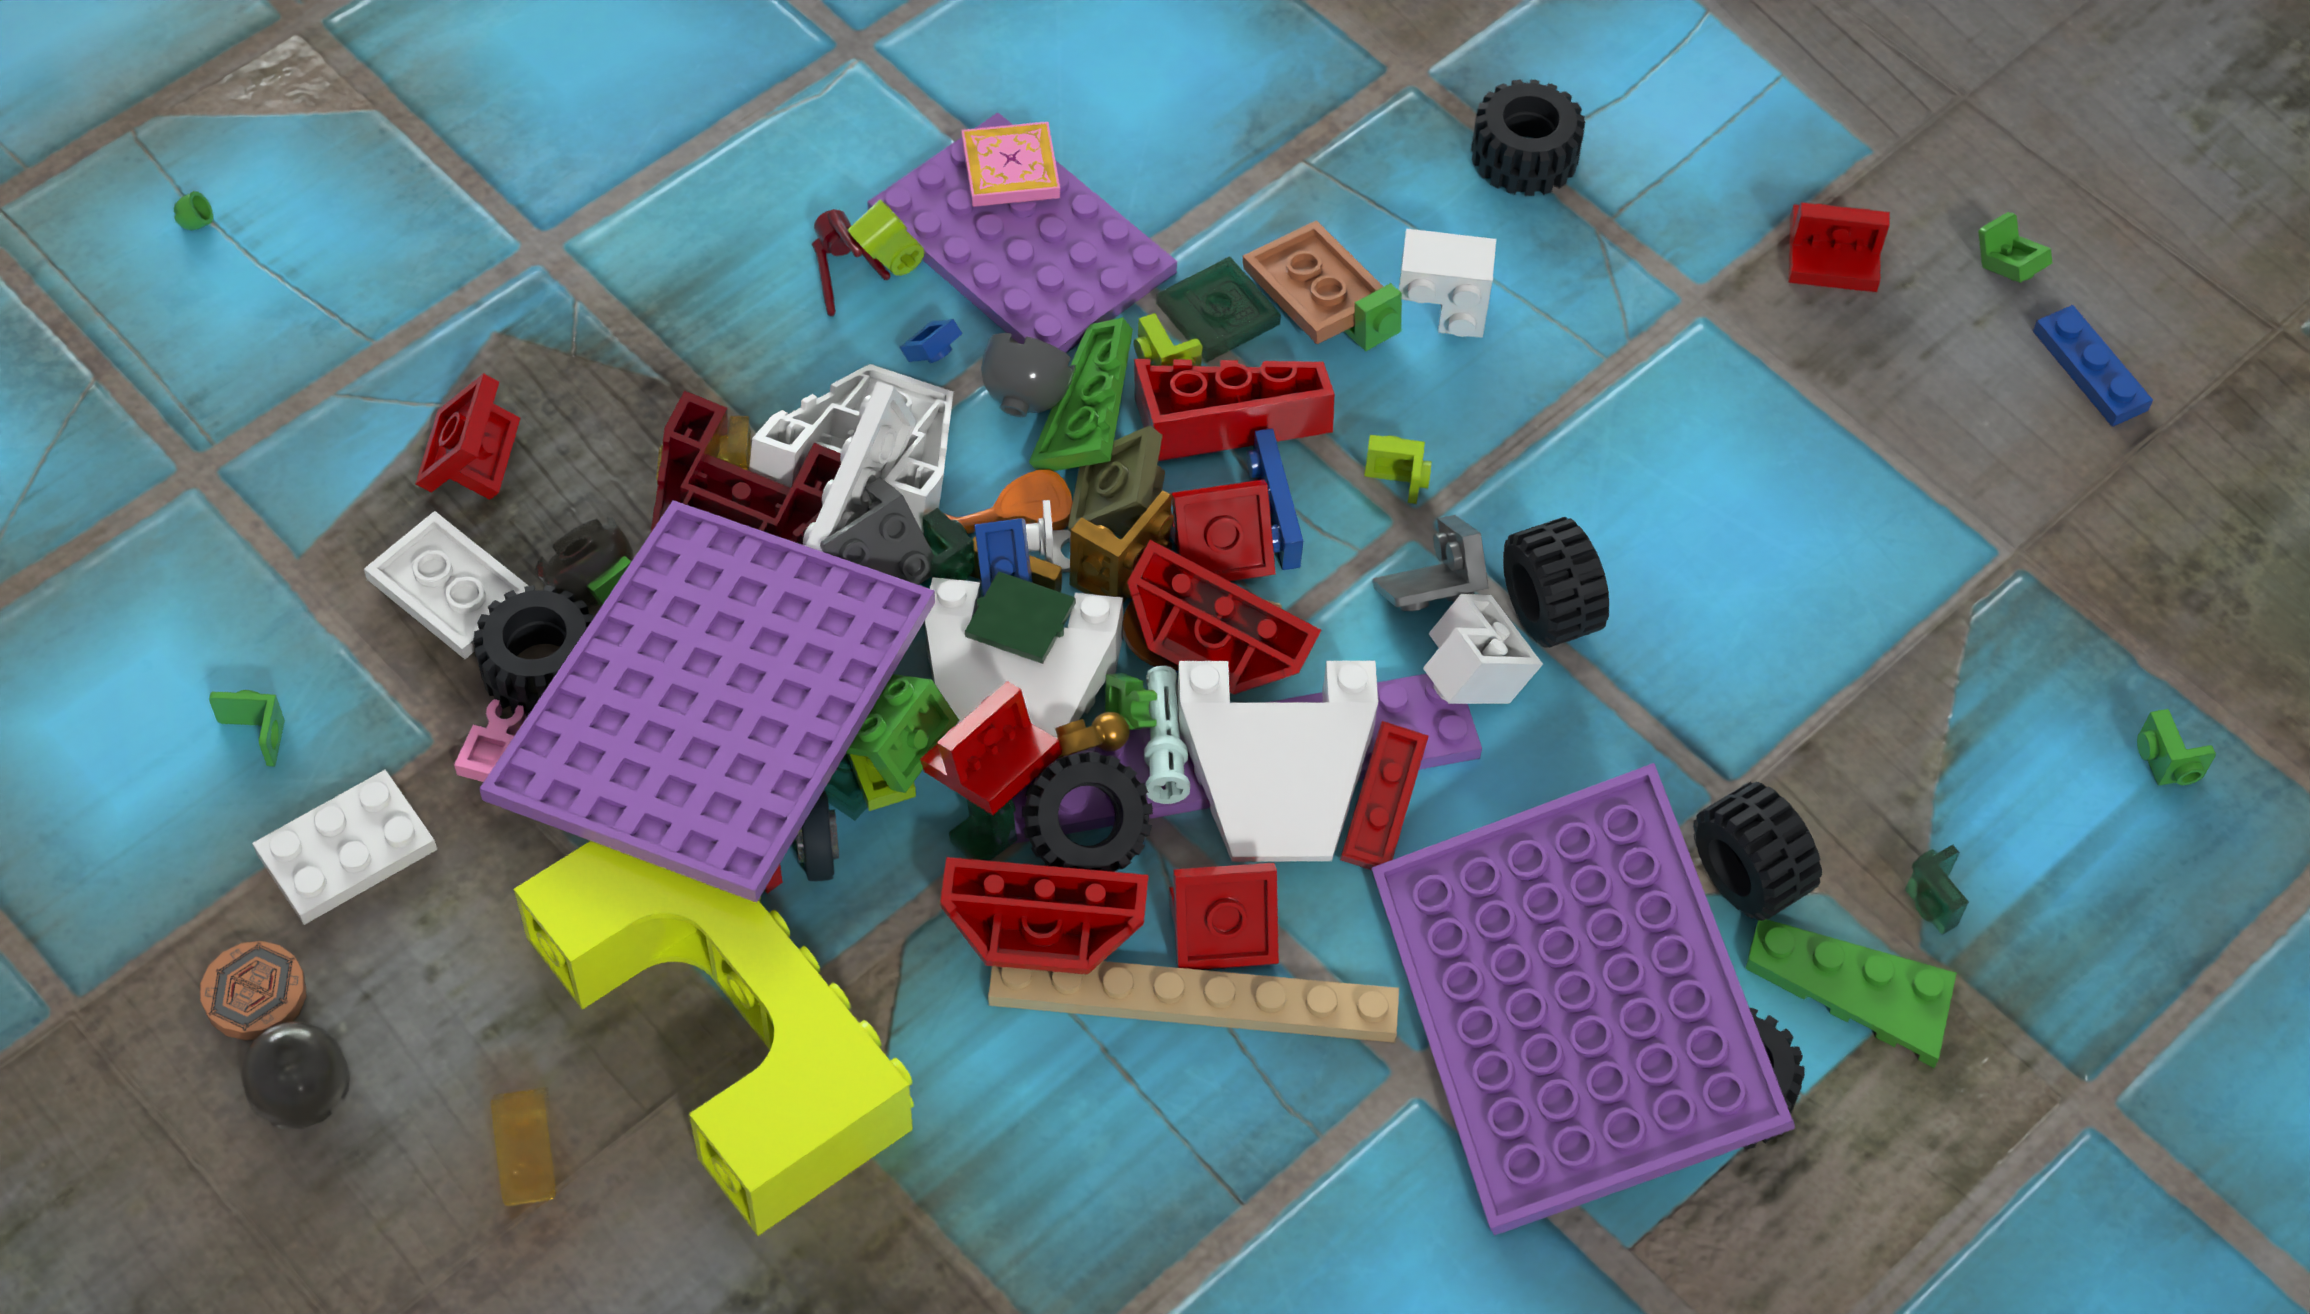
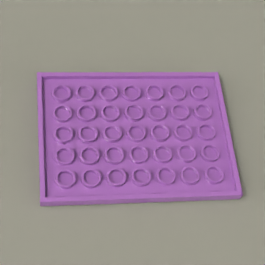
M1655 763L1371 868L1489 1227L1494 1236L1795 1129L1794 1122Z

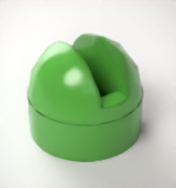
M193 191L181 197L174 205L175 222L183 229L191 231L200 229L211 224L213 221L211 205L205 196L198 191Z

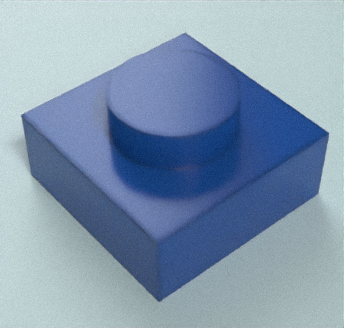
M954 319L931 321L901 345L900 349L909 362L928 360L929 363H934L951 352L952 347L950 344L963 333Z

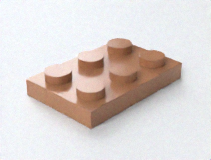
M1317 220L1242 256L1243 269L1316 344L1354 327L1355 302L1383 287Z

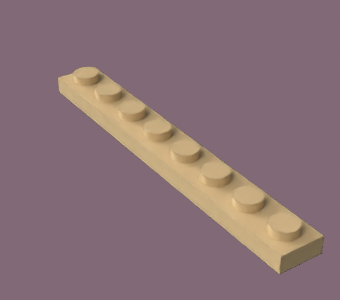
M1103 961L1088 975L992 966L988 1004L989 1006L1395 1043L1399 988Z

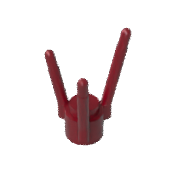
M836 209L826 211L816 219L814 231L818 238L812 242V247L818 259L824 302L829 316H834L836 310L827 259L828 253L834 256H844L850 252L855 257L863 255L884 280H889L891 277L883 264L877 258H872L848 232L851 224L846 214Z

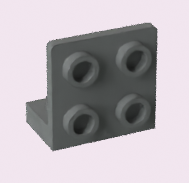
M881 477L865 487L873 504L868 506V512L820 543L822 551L827 554L920 585L942 570L904 496Z
M1456 515L1437 518L1439 533L1433 535V543L1436 556L1439 561H1443V564L1373 578L1374 589L1395 607H1400L1403 611L1424 609L1429 606V601L1445 597L1447 601L1455 602L1460 594H1475L1474 591L1489 589L1482 537L1479 531Z

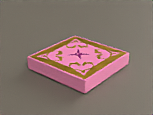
M1048 122L961 130L972 207L1060 198V184Z

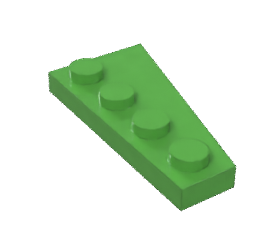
M1123 317L1093 323L1086 328L1071 365H1076L1071 385L1065 396L1051 409L1029 460V463L1035 470L1050 469L1058 471L1110 462L1133 329Z
M1768 919L1757 921L1745 969L1803 1000L1810 997L1831 1009L1830 1014L1847 1023L1849 1019H1852L1877 1032V1039L1894 1048L1898 1043L1919 1054V1061L1935 1068L1940 1056L1956 972Z

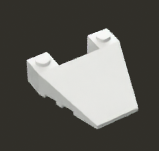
M869 364L831 384L830 392L817 399L812 394L802 399L801 408L788 415L783 410L772 415L752 438L749 471L791 488L814 443L841 453L845 441L849 437H853L860 422L859 411L861 404L867 395L872 394L877 381L895 386L917 423L901 459L884 480L904 496L925 536L935 523L939 511L953 391Z
M932 578L930 589L935 590V604L924 621L928 662L930 663L933 682L958 717L959 722L976 709L986 697L992 695L1008 681L1022 690L1030 722L1057 738L1055 728L1079 720L1084 712L1088 714L1095 703V695L1106 681V674L1116 673L1123 640L1122 597L1075 593L1076 604L1071 611L1068 627L1064 628V636L1057 637L1044 663L1041 664L965 637V630L977 610V599L981 597L980 582Z
M1179 661L1177 700L1180 739L1188 748L1189 755L1194 764L1195 775L1199 784L1203 785L1210 802L1211 813L1232 862L1332 861L1349 810L1350 801L1361 773L1362 764L1374 732L1378 707L1375 661H1326L1322 691L1323 702L1230 703L1228 661Z

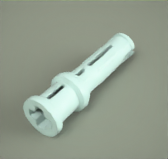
M1156 666L1151 668L1147 672L1148 675H1146L1148 690H1154L1157 693V701L1149 702V713L1151 718L1157 720V726L1150 727V741L1144 748V761L1150 769V777L1146 781V788L1149 792L1147 796L1152 801L1161 804H1173L1182 801L1190 793V781L1184 775V764L1188 760V748L1180 739L1177 673L1171 667Z

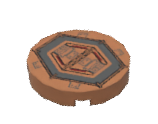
M264 941L241 943L222 952L208 966L200 983V1001L212 1026L228 1037L245 1041L259 1039L258 1035H265L269 1032L274 1035L284 1030L299 1015L306 999L305 976L295 956L280 945Z

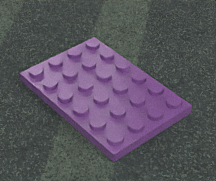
M996 113L974 129L1013 124L1001 114ZM962 137L867 201L869 210L881 199L908 228L906 231L922 245L925 250L922 260L1006 333H1011V337L1020 344H1024L1025 338L1028 336L1051 344L1067 353L1081 342L1086 328L1090 324L1114 319L1177 273V261L1057 161L1060 198L972 207Z

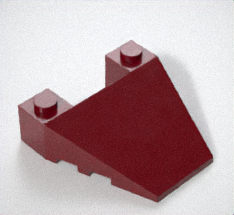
M684 390L664 427L663 448L658 472V486L651 532L674 500L803 545L806 529L812 522H816L821 511L824 488L831 479H835L839 470L841 453L814 443L791 488L716 458L728 435V408Z

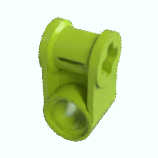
M881 199L848 229V232L872 258H877L894 275L902 276L913 271L924 257L925 250L922 245L906 231L908 228Z

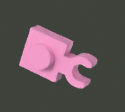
M494 699L490 702L486 710L489 724L487 728L477 725L472 726L454 764L457 775L481 782L485 781L526 720L523 706L518 705L512 717L501 719L499 718L502 714L500 700Z

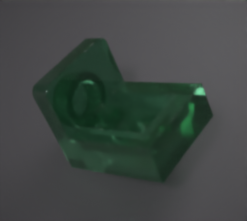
M938 508L923 516V535L935 556L931 561V579L935 577L967 580L970 574L975 571L974 541L968 536L967 531L957 520L951 521Z
M967 799L969 817L949 832L950 842L968 859L991 861L1017 841L1014 819L1015 805L1011 799L992 815Z
M1954 845L1938 853L1935 849H1932L1921 855L1912 864L1913 872L1905 888V891L1914 900L1919 914L1926 921L1932 922L1942 935L1958 926L1969 903L1948 877L1960 854Z

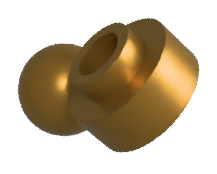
M1105 712L1097 716L1092 725L1087 728L1083 719L1055 728L1058 736L1057 739L1062 749V754L1057 759L1096 746L1105 751H1115L1122 748L1128 741L1130 734L1127 721L1118 713Z

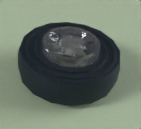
M823 791L796 836L799 863L805 862L808 881L814 882L833 879V860L839 859L835 809L829 810L828 795H826V791Z

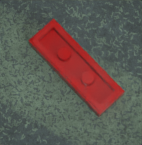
M1381 722L1341 853V861L1372 870V867L1393 860L1428 741V735L1388 722Z

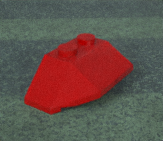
M1149 540L1127 581L1148 650L1178 666L1179 661H1228L1229 692L1233 695L1299 674L1322 631L1152 540Z
M946 857L940 906L986 966L1088 975L1144 925L1149 875Z

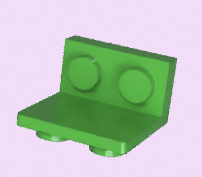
M893 674L846 753L868 757L892 791L906 793L923 770L920 758L931 750L945 736L948 730L956 726L959 719L932 679Z

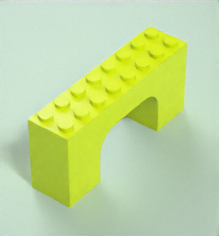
M589 841L514 888L526 938L582 1010L653 965L665 962L688 963L705 971L716 982L770 1050L769 1054L754 1071L689 1113L698 1160L757 1236L913 1130L911 1108L914 1107V1102L910 1096V1085L913 1082L909 1072L897 1058L888 1059L879 1048L881 1047V1041L873 1027L866 1020L860 1023L849 1011L851 1006L842 989L836 983L828 986L819 975L820 967L813 954L805 946L799 949L789 938L791 935L790 930L782 916L776 910L768 912L759 901L761 896L756 903L593 841Z

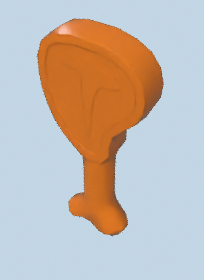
M1050 469L1029 472L1008 484L1002 490L992 508L963 517H954L943 512L938 513L936 524L942 530L939 535V542L945 547H955L960 538L975 532V524L1019 518L1025 519V524L1038 523V519L1043 518V500H1050L1052 530H1063L1069 524L1073 503L1071 492L1065 480L1058 473Z

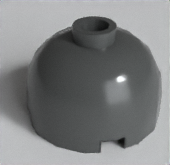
M1011 333L993 334L988 340L983 355L981 372L985 388L991 397L1001 403L1000 409L1015 417H1026L1027 412L1040 413L1052 409L1065 396L1071 385L1076 370L1075 364L1068 366L1071 357L1055 346L1036 338L1026 336L1024 344L1010 342Z

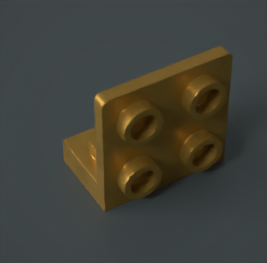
M1163 490L1122 540L1117 538L1110 529L1101 525L1096 526L1081 517L1071 529L1069 585L1085 594L1122 597L1123 603L1127 598L1132 599L1127 581L1149 540L1169 550L1172 548V543L1169 541L1170 528L1174 520V515L1171 514L1172 495Z

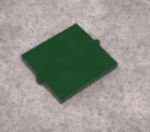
M998 571L985 596L977 599V610L965 630V637L1043 664L1057 637L1064 636V624L1076 604V598Z

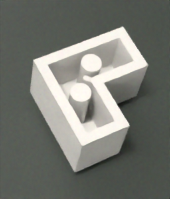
M1406 229L1399 282L1402 300L1441 304L1438 333L1454 334L1460 337L1472 336L1483 338L1493 281L1496 239Z
M1460 594L1428 633L1439 649L1423 669L1434 683L1436 693L1447 701L1448 704H1510L1543 663L1492 595Z

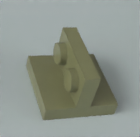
M1147 426L1115 440L1110 462L1079 467L1067 530L1071 532V529L1082 517L1096 526L1101 525L1110 529L1121 539L1127 534L1162 492L1165 470L1157 465L1162 434L1152 426Z

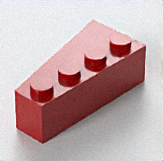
M1134 359V394L1143 427L1152 426L1162 434L1158 461L1254 446L1255 431L1273 429L1277 442L1333 433L1335 393L1324 362L1263 361L1261 367H1246L1238 364V360H1220V367L1192 366V360L1173 359V366L1151 365V359Z

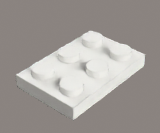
M436 511L431 513L364 568L366 578L370 583L464 659L475 652L474 631L479 630L477 622L481 614L490 615L488 606L494 600L503 602L505 600V593L512 590L516 594L525 592L524 587L528 586Z
M386 770L252 843L256 854L303 925L437 850L435 840Z

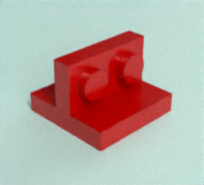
M1803 202L1800 205L1793 204L1790 214L1789 283L1877 293L1880 284L1881 251L1890 226V212Z
M483 373L438 409L415 485L432 493L448 479H451L489 500L499 493L521 419L493 403L499 381Z
M1264 479L1171 493L1174 520L1169 536L1177 547V554L1228 581L1276 575L1268 484Z
M1006 681L992 695L986 697L961 722L948 730L945 736L920 758L926 774L994 815L1062 754V749L1057 738L1030 722L1022 690Z
M1275 863L1173 869L1174 887H1169V907L1175 924L1177 968L1199 970L1279 964L1277 869Z

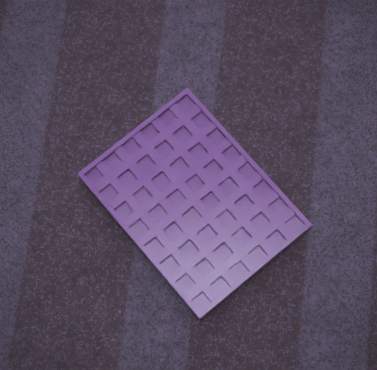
M673 500L479 788L482 800L757 903L934 606L935 590Z

